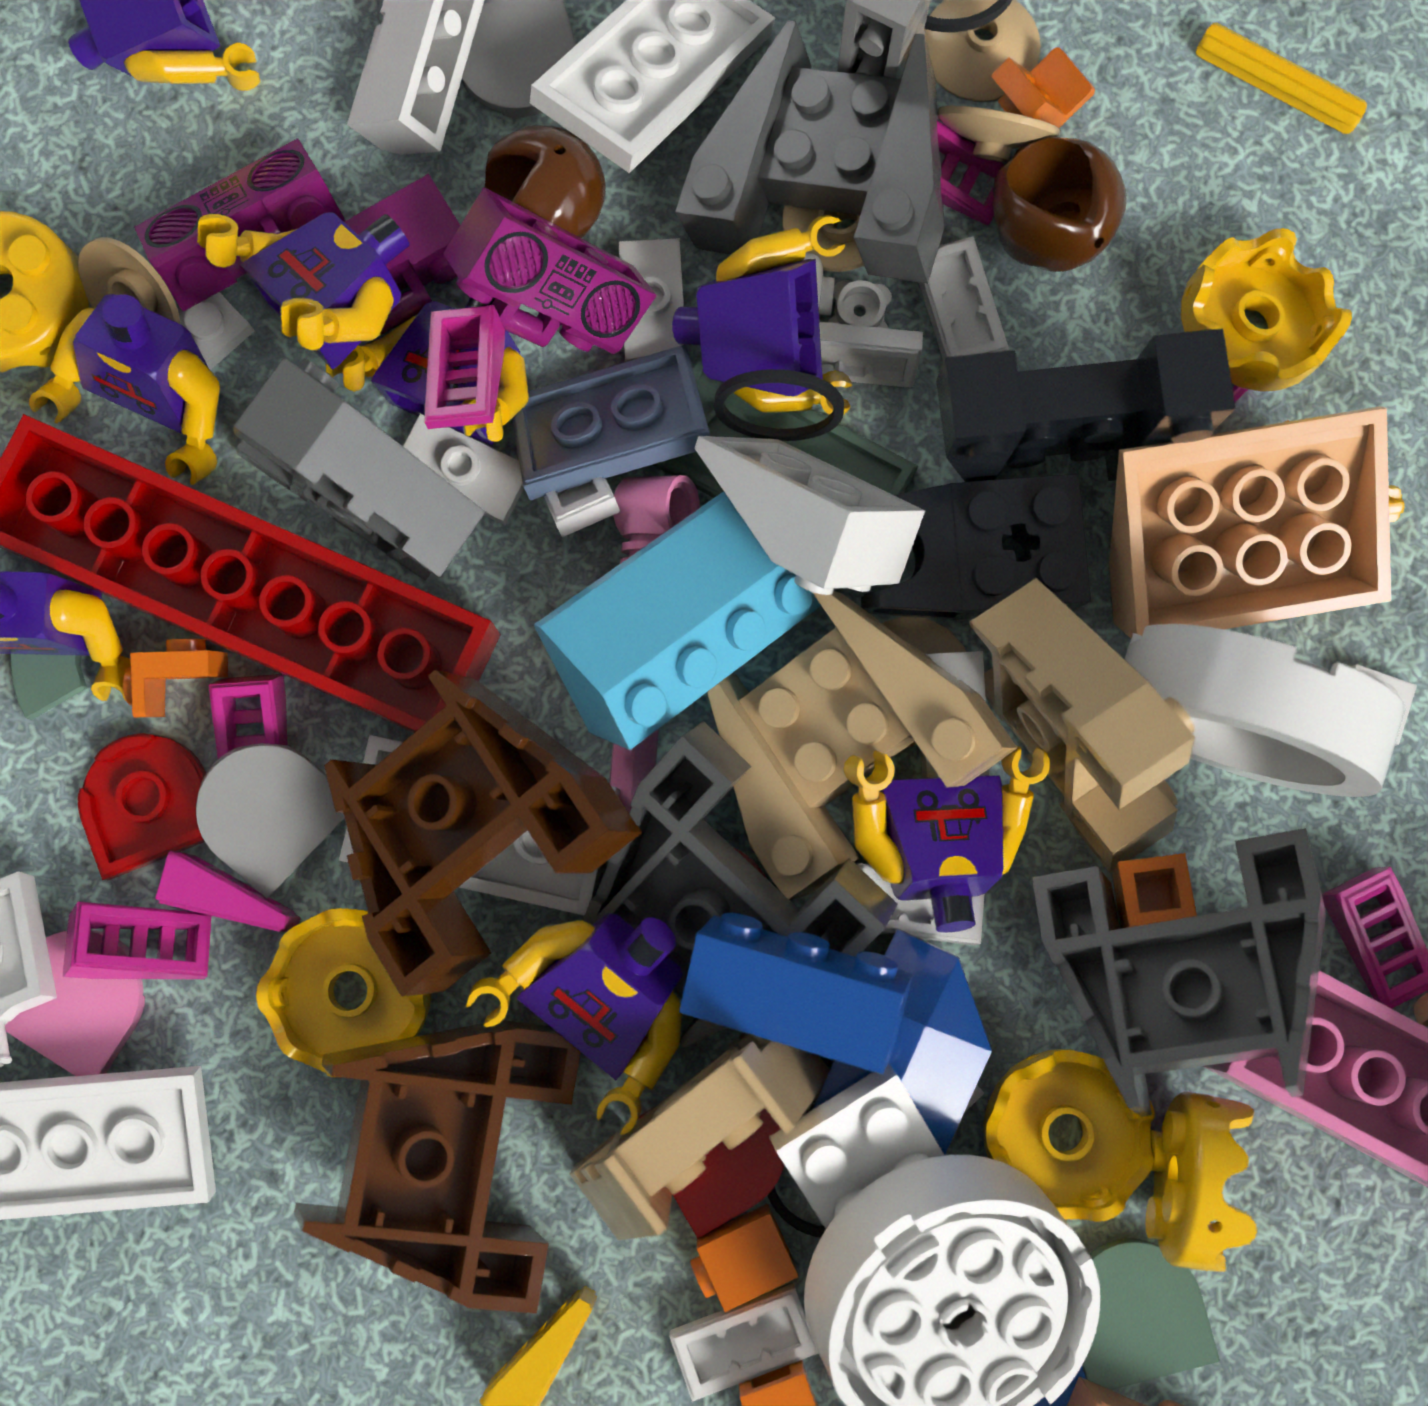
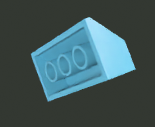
M723 491L536 622L534 627L589 733L631 750L819 608L821 604L813 592L798 586L794 582L796 574L771 561Z

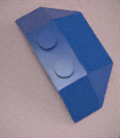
M897 929L884 956L896 961L898 969L913 973L889 1064L897 1074L945 1155L989 1059L992 1048L959 957L903 930ZM835 1060L813 1109L868 1076L873 1071Z

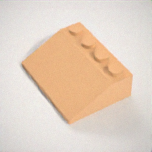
M1378 406L1217 433L1208 438L1188 443L1170 441L1119 450L1109 558L1114 624L1132 638L1133 633L1142 636L1145 626L1185 624L1230 629L1391 601L1387 408Z

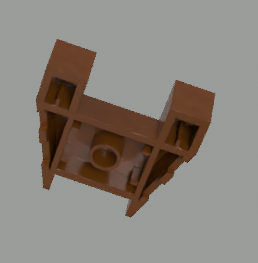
M434 670L428 677L447 706L378 765L333 759L324 765L335 812L344 814L353 850L352 854L347 855L352 880H360L368 914L362 916L367 940L401 997L444 992L492 953L457 898L454 890L525 832H529L555 873H592L642 833L604 776L476 679Z
M502 1020L495 1026L486 1027L483 1025L484 1023L323 1054L321 1065L331 1076L360 1079L361 1082L338 1207L295 1203L294 1215L302 1232L348 1253L351 1251L369 1259L413 1283L417 1281L445 1294L448 1299L468 1308L537 1314L549 1243L530 1225L485 1221L506 1097L572 1105L581 1052L550 1026Z

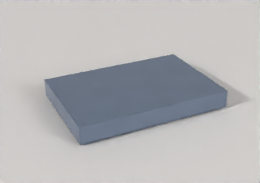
M686 345L528 391L529 400L527 404L512 418L523 487L529 500L544 497L546 493L554 490L557 493L593 482L592 479L597 477H612L696 452L695 445L698 436H711Z

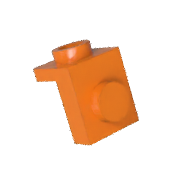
M1059 47L1054 48L1031 72L1009 57L991 75L1004 91V94L998 99V103L1005 112L1035 118L1058 128L1095 93V87Z
M206 639L166 640V652L130 653L131 667L125 670L123 691L127 703L132 705L134 718L165 717L166 679L227 678L228 652L206 650Z

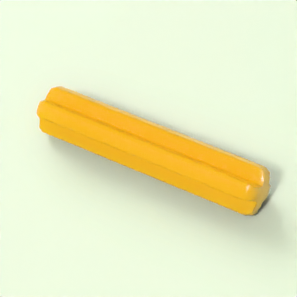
M1212 23L1197 46L1196 54L1198 57L1343 134H1350L1365 114L1368 104L1362 98L1220 23Z

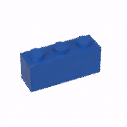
M725 913L721 917L714 915L696 935L679 1012L884 1075L894 1051L913 973L898 969L896 961L881 954L859 952L855 957L829 949L830 944L821 937L802 932H793L787 937L763 930L762 923L750 916L738 913Z

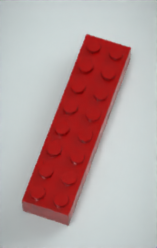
M23 414L0 458V548L410 732L415 733L447 706L428 675L434 670L474 678L479 681L501 634L491 620Z

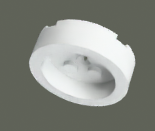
M1185 624L1145 626L1142 636L1133 633L1124 660L1140 673L1164 700L1172 697L1186 710L1195 728L1193 733L1195 740L1191 759L1239 776L1306 792L1345 797H1364L1375 795L1381 791L1405 714L1403 701L1382 683L1339 662L1332 665L1330 674H1328L1329 670L1294 657L1297 647L1245 633Z
M945 1155L915 1161L883 1175L866 1186L839 1211L822 1235L812 1256L806 1277L804 1307L810 1335L840 1400H843L846 1406H1033L1044 1396L1052 1404L1063 1393L1081 1368L1091 1348L1097 1329L1100 1311V1288L1092 1258L1086 1252L1078 1236L1040 1187L1027 1175L1010 1165L986 1157ZM968 1303L976 1310L974 1317L962 1323L959 1329L950 1330L946 1329L943 1323H950L960 1312L966 1311Z

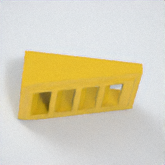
M587 1286L577 1290L490 1379L479 1399L480 1404L483 1406H540L594 1307L597 1299L596 1291Z

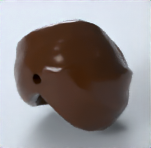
M541 125L527 126L501 138L488 152L485 168V188L580 238L588 233L599 218L606 194V182L602 167L589 145L567 129Z
M1047 136L1018 149L1011 161L998 170L993 184L994 199L992 205L1001 244L1011 258L1020 264L1034 266L1045 271L1064 272L1091 262L1109 245L1124 216L1127 195L1122 176L1114 161L1106 152L1089 141Z

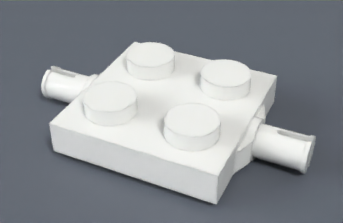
M19 871L0 879V1067L12 1062L5 1025L19 1013L57 998L35 877Z

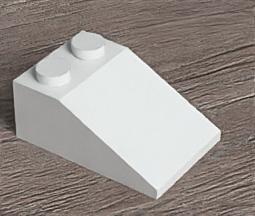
M698 436L695 450L771 561L796 574L794 582L798 586L814 593L830 595L835 588H850L867 592L874 585L899 584L925 510L779 439Z

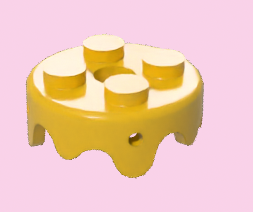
M0 211V275L10 274L13 276L11 291L0 299L1 373L21 366H37L42 368L51 366L65 327L82 310L89 308V301L79 276V257L50 227L33 217L13 211Z
M1273 229L1251 240H1236L1234 237L1226 239L1197 268L1187 282L1182 296L1181 321L1184 332L1223 328L1231 382L1244 389L1260 392L1279 391L1300 383L1323 363L1331 350L1344 336L1352 320L1351 310L1337 308L1333 294L1334 279L1331 271L1326 267L1309 268L1296 260L1294 248L1297 238L1295 233L1289 229ZM1244 309L1259 312L1265 318L1268 329H1261L1251 324L1245 315Z
M349 908L329 909L291 928L280 939L279 947L271 966L257 985L256 1000L258 1008L269 1022L281 1051L289 1058L321 1070L326 1076L330 1077L335 1076H331L321 1065L323 1054L415 1037L422 1030L430 1010L432 993L401 997L367 940L362 916L368 914V910ZM347 971L358 973L367 985L366 999L356 1009L344 1008L337 1002L334 995V985L337 979Z
M1072 1049L1047 1050L1028 1056L1011 1067L998 1081L986 1106L983 1121L984 1147L988 1158L1016 1168L1035 1182L1064 1219H1080L1094 1222L1107 1221L1123 1212L1131 1194L1148 1177L1153 1168L1154 1157L1151 1148L1150 1127L1152 1120L1155 1118V1111L1151 1101L1152 1116L1141 1117L1129 1109L1104 1062L1105 1059ZM1063 1114L1075 1115L1082 1126L1080 1142L1076 1147L1068 1151L1054 1149L1048 1136L1052 1121Z
M1181 1092L1173 1098L1168 1106L1161 1131L1151 1130V1148L1154 1157L1151 1171L1155 1172L1154 1195L1149 1198L1145 1217L1146 1234L1148 1238L1158 1240V1245L1164 1259L1175 1267L1224 1272L1226 1271L1225 1256H1223V1250L1250 1244L1256 1237L1257 1224L1246 1211L1226 1203L1222 1194L1225 1181L1232 1175L1243 1172L1249 1164L1247 1153L1234 1140L1230 1130L1250 1126L1254 1116V1109L1250 1105L1208 1094Z

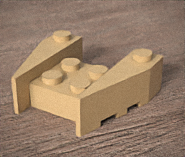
M1037 578L971 620V628L992 652L993 668L984 673L986 699L1001 721L1004 720L1029 751L1026 757L1031 764L1033 761L1032 755L1036 747L1048 754L1050 769L1047 775L1064 795V801L1059 804L1109 873L1114 871L1117 862L1132 859L1172 832L1178 811L1175 805L1178 802L1173 790L1164 779L1189 763L1195 740L1193 722L1181 704L1172 697L1164 700L1140 673Z
M833 591L830 595L813 592L836 626L833 630L751 692H748L736 674H730L707 692L719 736L752 766L734 785L749 844L779 891L788 900L810 895L819 889L848 858L854 863L860 860L825 807V805L854 785L846 778L844 773V763L851 755L862 758L864 764L863 775L866 777L874 770V750L885 753L892 758L915 741L948 788L965 786L1018 749L978 692L934 663L930 657L915 646L904 641L844 594Z
M743 1032L729 1043L727 1051L642 1116L630 1132L620 1135L622 1127L576 1163L569 1174L617 1240L659 1236L668 1227L672 1195L686 1187L706 1169L703 1161L706 1159L705 1154L721 1141L730 1150L748 1138L762 1125L763 1122L759 1118L761 1115L759 1111L766 1107L784 1133H789L796 1127L810 1103L818 1098L830 1069L817 1054Z

